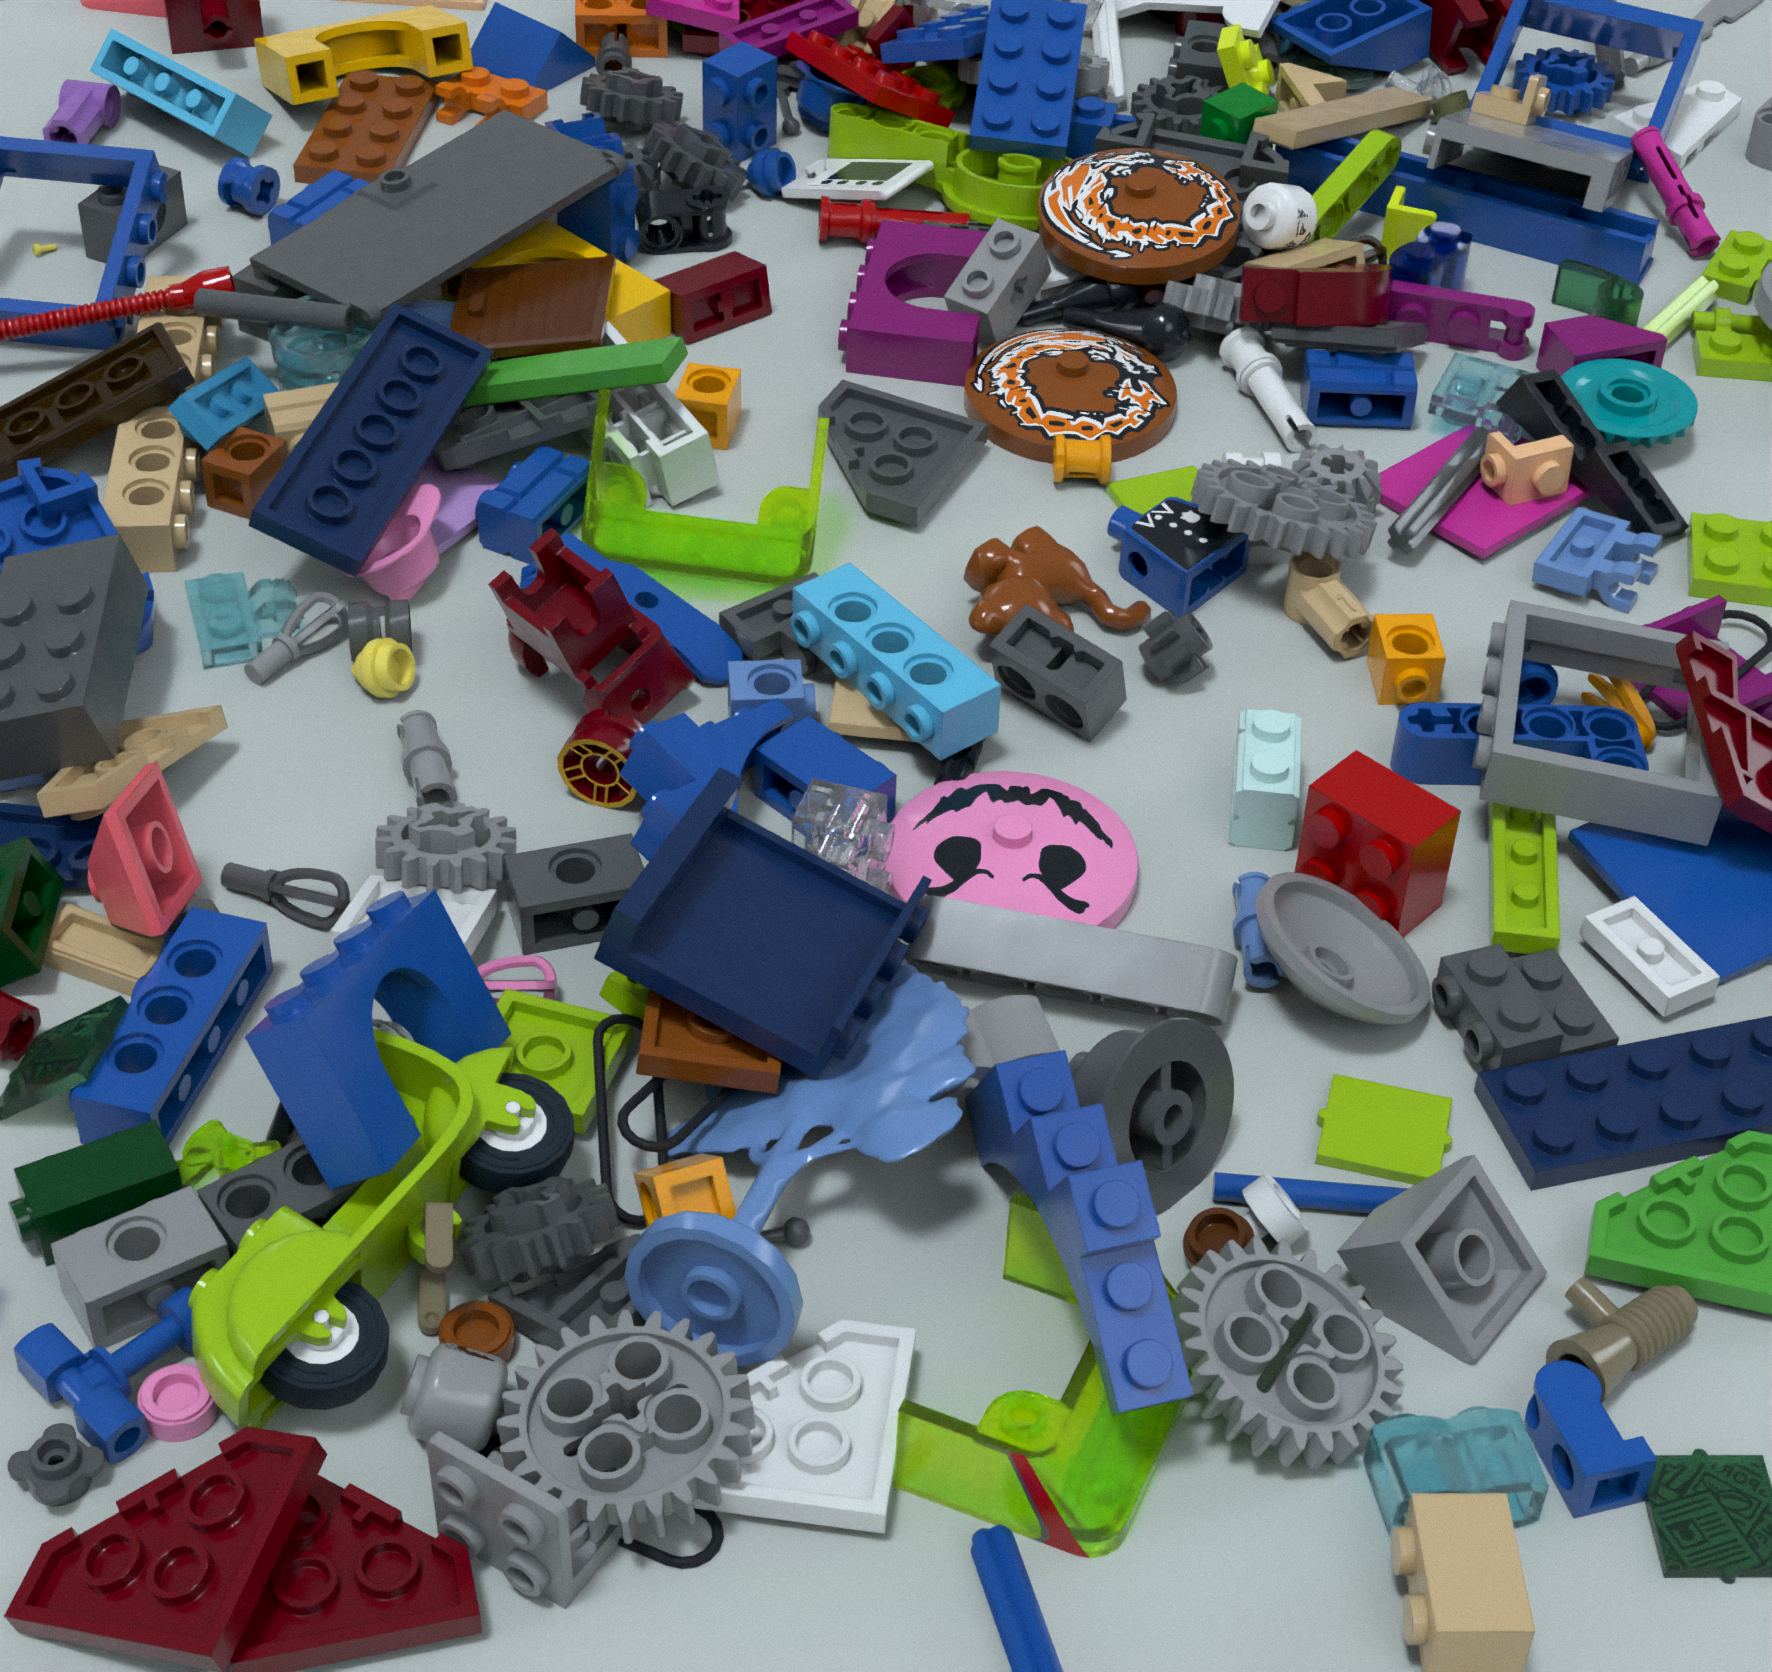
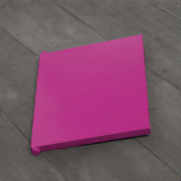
M1482 416L1380 472V485H1382L1380 503L1401 514L1477 427L1483 426L1489 432L1494 429L1500 431L1514 446L1531 441L1494 423L1490 416ZM1480 472L1431 531L1472 554L1485 559L1594 494L1570 473L1566 493L1509 506L1491 487L1485 484Z

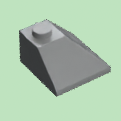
M1475 1155L1462 1157L1376 1207L1337 1250L1356 1283L1365 1288L1364 1295L1373 1309H1381L1384 1313L1383 1316L1464 1363L1476 1361L1547 1273Z

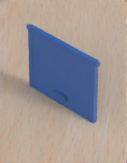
M1724 802L1708 846L1592 822L1570 830L1568 835L1569 841L1619 899L1623 901L1633 896L1637 897L1720 976L1718 985L1772 961V834L1751 822L1741 820L1733 812L1725 808Z

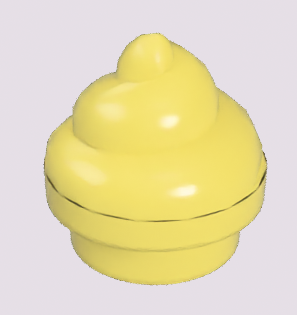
M375 638L369 641L357 655L355 663L351 666V673L359 681L360 685L379 698H393L400 691L408 690L414 681L416 672L415 659L410 648L392 638Z

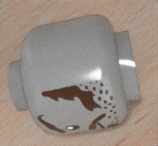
M453 1343L439 1344L431 1352L430 1357L421 1354L417 1355L400 1414L411 1416V1432L420 1440L428 1442L437 1431H440L470 1449L480 1452L486 1447L492 1432L499 1434L497 1419L506 1416L502 1401L503 1392L515 1390L506 1387L509 1373L508 1366L498 1356Z

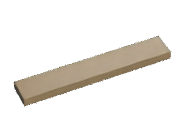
M1393 86L1255 118L1253 131L1269 136V143L1295 150L1426 117L1431 113L1432 107L1430 103L1434 99Z

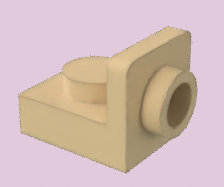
M1540 74L1530 75L1523 100L1518 99L1519 90L1492 84L1490 92L1480 91L1475 93L1471 112L1525 126L1535 124L1537 116H1544L1550 101L1551 89L1545 88L1548 76Z

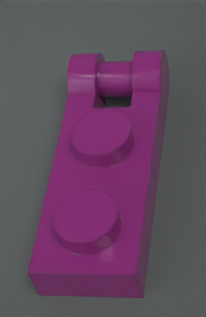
M1393 280L1388 320L1426 323L1428 338L1425 341L1494 352L1503 359L1519 361L1527 355L1529 338L1526 336V330L1532 327L1536 310L1532 304L1521 300ZM1491 320L1502 322L1506 326L1505 330L1490 327Z

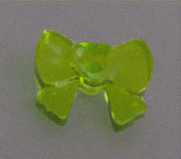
M219 1120L208 1121L190 1136L182 1152L183 1159L176 1161L180 1171L182 1187L185 1188L190 1185L194 1187L214 1167L219 1177L237 1171L281 1149L280 1143L273 1140L252 1143L248 1139L228 1132Z

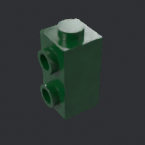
M156 1120L14 1168L20 1198L8 1202L22 1244L35 1239L47 1267L55 1264L51 1243L73 1235L81 1229L92 1227L140 1207L153 1199L181 1190L183 1187L179 1167Z

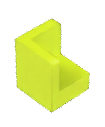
M1396 185L1386 209L1381 240L1382 245L1386 247L1388 252L1386 254L1387 261L1427 269L1437 245L1439 228L1435 227L1437 214L1433 211L1403 206L1406 187Z

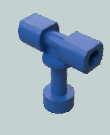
M184 1286L157 1305V1311L161 1321L112 1354L99 1345L83 1354L53 1323H48L34 1329L14 1347L18 1371L49 1403L65 1399L73 1407L77 1431L91 1446L99 1447L103 1451L104 1458L109 1464H115L126 1459L136 1452L149 1438L145 1415L128 1399L132 1394L128 1379L176 1346L188 1354H193L191 1336L192 1309L188 1306V1300L193 1289Z

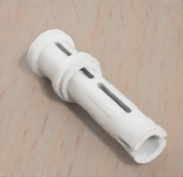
M1241 327L1232 331L1224 338L1220 345L1219 355L1222 362L1229 369H1234L1237 372L1236 381L1239 388L1245 394L1256 397L1282 437L1286 448L1296 453L1306 450L1298 435L1303 434L1309 445L1312 446L1317 440L1318 431L1281 379L1283 371L1281 362L1275 355L1265 351L1266 343L1264 337L1256 328Z

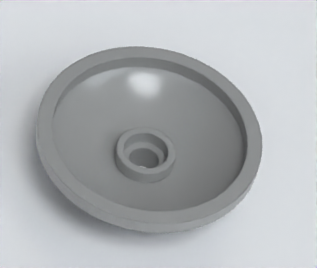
M1294 872L1274 875L1261 888L1255 902L1261 936L1283 974L1307 999L1334 1013L1375 1025L1408 1023L1414 1020L1427 1006L1430 999L1429 979L1416 953L1388 921H1381L1354 895L1320 878Z

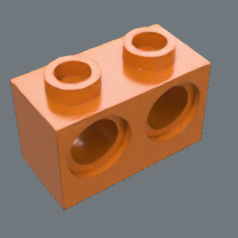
M576 0V43L592 56L597 57V54L600 52L602 38L610 32H615V41H618L619 33L628 39L631 57L668 58L667 19L646 14V0Z

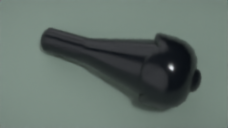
M1087 275L1052 297L1030 303L1018 323L1025 327L1051 318L1061 317L1066 307L1100 312L1134 309L1140 304L1144 285L1110 282Z
M1155 301L1153 307L1105 312L1066 307L1061 315V323L1064 327L1100 332L1127 340L1150 352L1161 362H1170L1177 359L1192 338V331L1185 311L1176 305Z

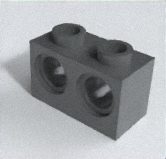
M1025 604L989 644L995 680L1001 684L1002 688L1089 742L1094 739L1127 700L1123 663L1120 659L1028 604Z
M299 1139L237 1171L223 1175L218 1180L198 1189L197 1193L226 1240L231 1259L237 1253L240 1241L246 1231L258 1219L265 1218L268 1220L282 1206H288L318 1226L323 1227L367 1179L330 1190L302 1139Z

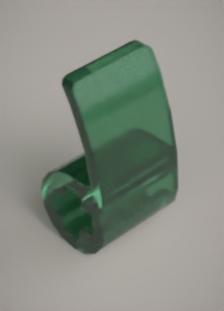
M1566 259L1559 263L1551 302L1554 305L1637 327L1644 292L1638 285L1619 275L1586 263Z

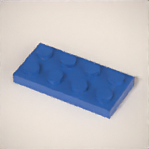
M1057 0L991 1L968 149L1008 154L1019 153L1033 157L1065 161L1087 4Z
M974 5L961 8L962 12L941 15V20L925 21L919 23V27L896 31L897 39L880 44L882 64L966 59L982 53L990 13L989 6Z

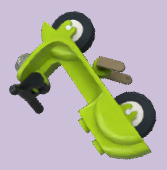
M372 1019L374 1038L382 1063L421 1136L389 1172L368 1178L323 1227L318 1226L288 1206H282L268 1220L260 1218L255 1221L241 1239L237 1253L220 1270L212 1268L207 1271L196 1283L188 1300V1306L192 1309V1348L200 1378L216 1405L240 1429L245 1426L262 1429L285 1403L300 1409L329 1410L353 1403L373 1388L387 1363L390 1330L378 1300L414 1260L419 1262L418 1327L425 1334H438L439 1325L446 1315V1272L452 1266L453 1240L456 1241L461 1235L462 1219L454 1209L466 1188L471 1184L493 1194H499L510 1187L520 1188L540 1183L549 1177H558L561 1174L573 1150V1115L565 1098L547 1082L526 1074L511 1073L515 1047L489 1048L467 1055L454 1063L438 1052L415 1043L410 1033L398 1023ZM281 1101L266 1136V1146L272 1153L295 1141L298 1134Z

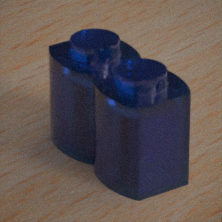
M1447 221L1435 222L1425 227L1418 233L1416 241L1397 248L1391 254L1388 264L1392 266L1391 286L1393 280L1463 291L1473 235L1461 230L1458 225Z

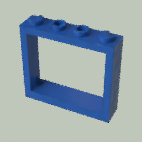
M1513 0L1475 93L1480 91L1490 92L1492 84L1499 85L1523 27L1672 61L1673 64L1648 125L1656 126L1660 130L1665 142L1700 53L1704 22L1610 0ZM1475 93L1468 108L1472 107ZM1537 116L1534 124L1632 149L1630 137L1547 117ZM1634 151L1626 179L1649 184L1650 178Z
M0 136V188L4 176L127 187L95 304L97 301L103 303L104 300L110 302L112 298L116 301L118 297L124 299L125 296H129L131 298V295L135 294L136 288H142L146 276L145 255L148 246H153L157 238L158 226L156 216L160 203L165 204L168 198L164 189L167 174L161 171L154 150ZM0 298V321L1 319L7 321L8 318L14 320L17 316L21 319L22 315L28 318L29 314L35 316V313L42 314L43 311L48 313L49 310L55 312L56 309H60L62 311L65 307L69 310L70 306L76 308L77 305ZM134 314L133 317L127 315L124 319L120 316L119 320H115L114 317L112 321L106 319V322H101L99 320L98 324L92 322V325L86 323L85 326L79 324L77 328L73 327V325L71 329L65 327L64 330H60L58 328L56 332L51 329L50 333L45 331L44 334H40L38 332L35 336L31 333L29 337H26L24 334L23 338L17 336L16 339H12L10 337L8 341L106 350L122 341L126 324L133 325Z

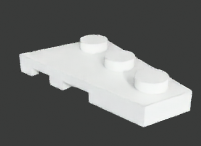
M1704 80L1686 88L1665 140L1680 170L1685 166L1686 158L1690 154L1696 156L1703 149L1704 141L1708 137H1716L1739 115L1742 98L1726 90L1725 86L1717 81ZM1658 99L1613 116L1609 133L1632 138L1636 132L1648 127Z

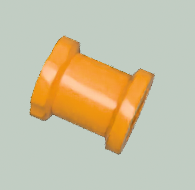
M1054 434L1052 459L1054 482L1062 483L1064 478H1097L1099 484L1109 483L1111 472L1110 435H1101L1099 440L1066 439L1063 434Z

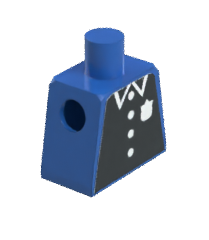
M1168 497L1144 515L1127 506L1119 507L1109 520L1107 532L1109 536L1121 542L1118 570L1121 577L1167 611L1172 610L1177 618L1186 612L1192 613L1247 571L1251 542L1248 540L1249 535L1243 532L1227 531L1228 524L1211 522V515L1198 511L1199 505L1178 497Z

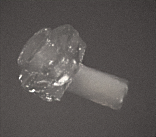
M1434 65L1425 68L1419 83L1410 80L1396 71L1389 75L1385 83L1386 88L1394 86L1434 100L1452 93L1449 77L1444 71L1439 72Z

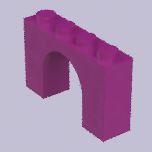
M882 220L877 238L868 239L865 265L860 264L856 292L851 291L847 319H842L840 323L838 350L846 351V372L964 387L966 372L968 369H971L973 360L978 355L980 314L923 308L911 305L905 301L925 297L944 298V295L987 232Z

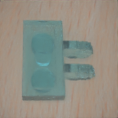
M243 571L230 574L214 573L204 578L185 580L188 605L204 670L249 663L263 652L261 639L277 637L281 634L286 620L297 607L295 601L296 597H298L296 588H293L290 579L285 580L284 577L282 579L276 577L275 580L270 578L258 580L249 591ZM302 616V618L299 620V622H298L297 625L295 626V628H294V630H293L294 633H295V630H296V629H300V625H301L302 619H304V616Z

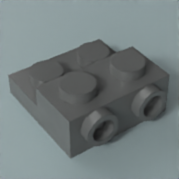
M1498 943L1444 956L1440 959L1437 977L1432 981L1434 1004L1441 1015L1449 1018L1462 1037L1465 1050L1470 1059L1479 1063L1484 1071L1617 1046L1619 1037L1554 948L1510 958L1502 945Z

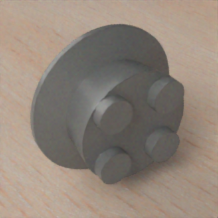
M1170 1018L1152 1025L1142 1033L1135 1030L1114 1032L1099 1041L1089 1052H1079L1071 1059L1069 1066L1079 1106L1103 1104L1117 1163L1119 1165L1142 1160L1155 1213L1170 1209L1204 1180L1214 1165L1226 1139L1234 1102V1076L1230 1057L1221 1038L1213 1029L1193 1019Z

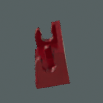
M736 251L654 280L670 290L671 332L682 336L684 343L687 345L772 313L767 266Z

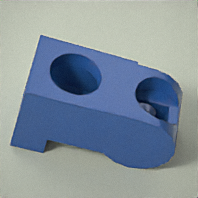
M1567 1360L1553 1361L1544 1365L1536 1374L1533 1387L1534 1394L1528 1402L1524 1422L1537 1453L1572 1517L1579 1518L1644 1502L1657 1463V1458L1645 1438L1640 1436L1623 1440L1600 1402L1602 1387L1599 1379L1590 1369L1579 1363Z

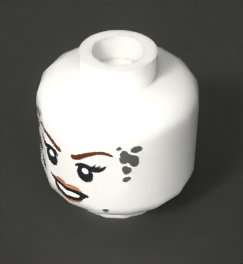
M1269 182L1258 186L1249 194L1243 205L1241 218L1243 230L1248 240L1264 249L1284 251L1303 246L1310 240L1316 229L1318 214L1316 203L1311 194L1302 187Z

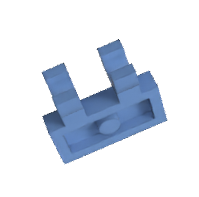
M1577 507L1534 562L1532 581L1553 587L1561 593L1576 594L1586 597L1591 589L1598 590L1602 601L1609 607L1628 614L1637 601L1638 593L1624 589L1618 582L1631 586L1635 581L1647 585L1651 583L1657 574L1658 564L1644 560L1640 554L1653 557L1662 545L1663 536L1645 532L1639 534L1629 532L1631 523L1629 521Z

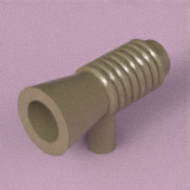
M1583 1276L1567 1290L1565 1298L1595 1328L1553 1342L1546 1353V1364L1553 1361L1567 1360L1579 1363L1590 1369L1600 1381L1602 1387L1600 1402L1602 1403L1629 1372L1639 1370L1690 1335L1693 1323L1698 1318L1696 1302L1687 1290L1678 1285H1657L1618 1309L1586 1276Z

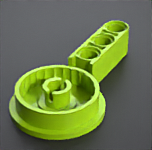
M838 103L831 106L827 156L829 158L930 160L933 162L934 168L913 183L938 190L942 194L945 205L952 211L963 214L967 213L971 220L988 225H993L996 219L999 218L1028 230H1038L1037 204L1040 190L1051 174L1073 160L1067 156L1065 161L1019 153L1008 154L968 149L970 134L857 103Z

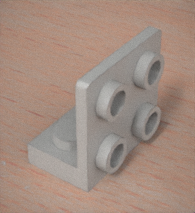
M437 1431L426 1443L438 1535L443 1533L467 1546L470 1559L476 1556L503 1572L507 1580L520 1592L531 1597L542 1595L566 1609L618 1546V1541L621 1538L619 1525H609L598 1543L591 1542L588 1521L581 1520L573 1530L569 1531L568 1508L566 1504L505 1469L501 1453L494 1450L486 1458L440 1431Z

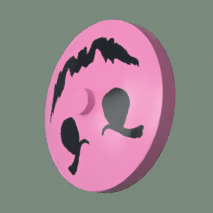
M992 771L973 773L964 780L940 782L916 795L899 810L890 823L884 840L882 869L884 887L887 894L904 903H907L924 875L932 880L925 896L946 897L1115 929L1129 911L1135 895L1138 854L1132 835L1124 822L1111 808L1092 794L1067 782L1038 774Z

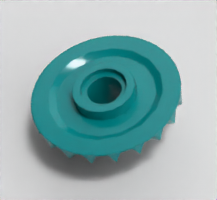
M1596 359L1580 363L1567 370L1561 376L1607 444L1628 440L1633 447L1642 444L1647 448H1652L1655 442L1671 444L1674 437H1685L1688 428L1694 426L1698 411L1695 394L1677 376L1654 365L1628 359Z

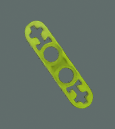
M1379 129L1371 130L1312 195L1317 207V224L1313 235L1307 243L1323 238L1333 239L1386 180L1400 158L1402 149L1400 138ZM1271 250L1270 255L1281 251Z

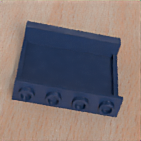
M720 767L614 908L594 959L818 1080L832 1055L843 1061L848 1056L864 1025L863 1022L855 1019V1016L857 1015L866 1021L869 1020L887 986L886 983L878 978L880 977L891 983L910 947L900 941L902 940L913 945L931 912L930 909L922 906L921 902L932 880L923 875L907 903L900 901L732 811L731 807L743 779Z

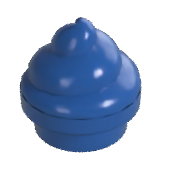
M765 148L754 155L752 162L747 167L745 176H747L746 180L760 194L765 197H779L782 195L781 188L796 179V166L789 153L781 152L778 148Z

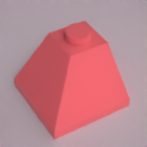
M158 762L146 764L103 814L87 862L90 891L97 902L103 903L110 924L150 937L165 934L203 881Z

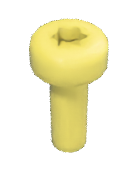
M36 243L32 245V251L35 256L41 255V252L57 249L56 244L40 246Z

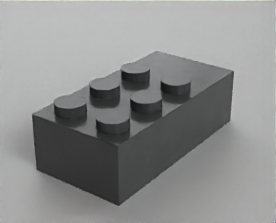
M120 534L9 556L4 559L0 575V781L115 759L149 591V585Z

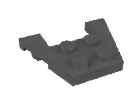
M598 391L570 394L540 408L535 407L529 400L465 407L458 414L432 458L445 471L464 470L477 465L482 460L607 422L613 419V415L607 399Z

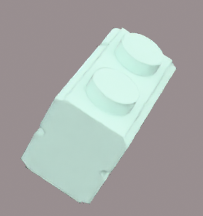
M1246 709L1239 714L1232 767L1229 842L1235 844L1234 846L1279 851L1292 848L1295 820L1300 799L1302 718L1295 713H1284L1272 709Z

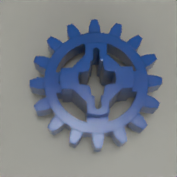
M1561 47L1550 48L1547 51L1539 48L1536 55L1524 53L1523 60L1516 61L1512 88L1520 91L1518 98L1523 100L1530 75L1540 74L1548 76L1545 88L1551 89L1550 101L1547 107L1548 113H1554L1556 110H1559L1566 115L1577 114L1580 111L1590 114L1592 107L1602 110L1605 102L1611 101L1615 83V72L1608 70L1609 64L1607 62L1596 63V56L1593 54L1579 53V50L1576 49L1569 52Z

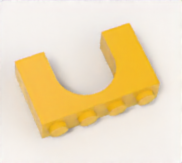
M433 5L254 39L262 85L292 105L338 97L339 91L336 76L348 72L382 67H404L414 69L432 78L474 69L467 23Z
M546 219L466 269L604 257L608 254ZM616 259L607 321L613 325L628 343L664 339L671 335L670 290ZM464 270L441 283L442 298H458Z

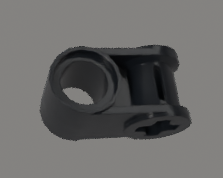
M703 185L690 189L653 190L645 193L638 200L635 209L640 244L646 251L659 255L687 251L713 252L728 247L732 242V231L726 224V208L730 204V194L726 189L715 185ZM659 219L667 221L661 225L651 224V222ZM709 232L713 233L711 237L708 236Z

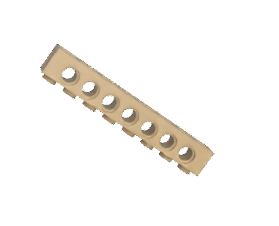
M148 276L145 292L151 294L152 291H156L158 293L160 289L165 292L169 285L182 283L192 276ZM168 307L166 311H163L161 308L160 312L154 310L153 313L147 311L145 315L140 313L137 333L156 322H161L196 382L118 424L102 504L141 573L176 572L180 549H188L190 543L188 515H194L195 512L193 481L200 480L199 449L204 448L200 443L190 440L178 426V420L167 408L181 394L216 374L214 357L220 356L219 328H224L225 318L197 315L195 310L191 309L175 312L174 309L170 310Z

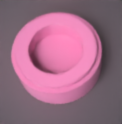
M173 1364L160 1368L145 1379L138 1391V1408L145 1415L148 1433L162 1441L182 1442L193 1439L209 1429L218 1414L219 1407L203 1384L198 1368L195 1365Z

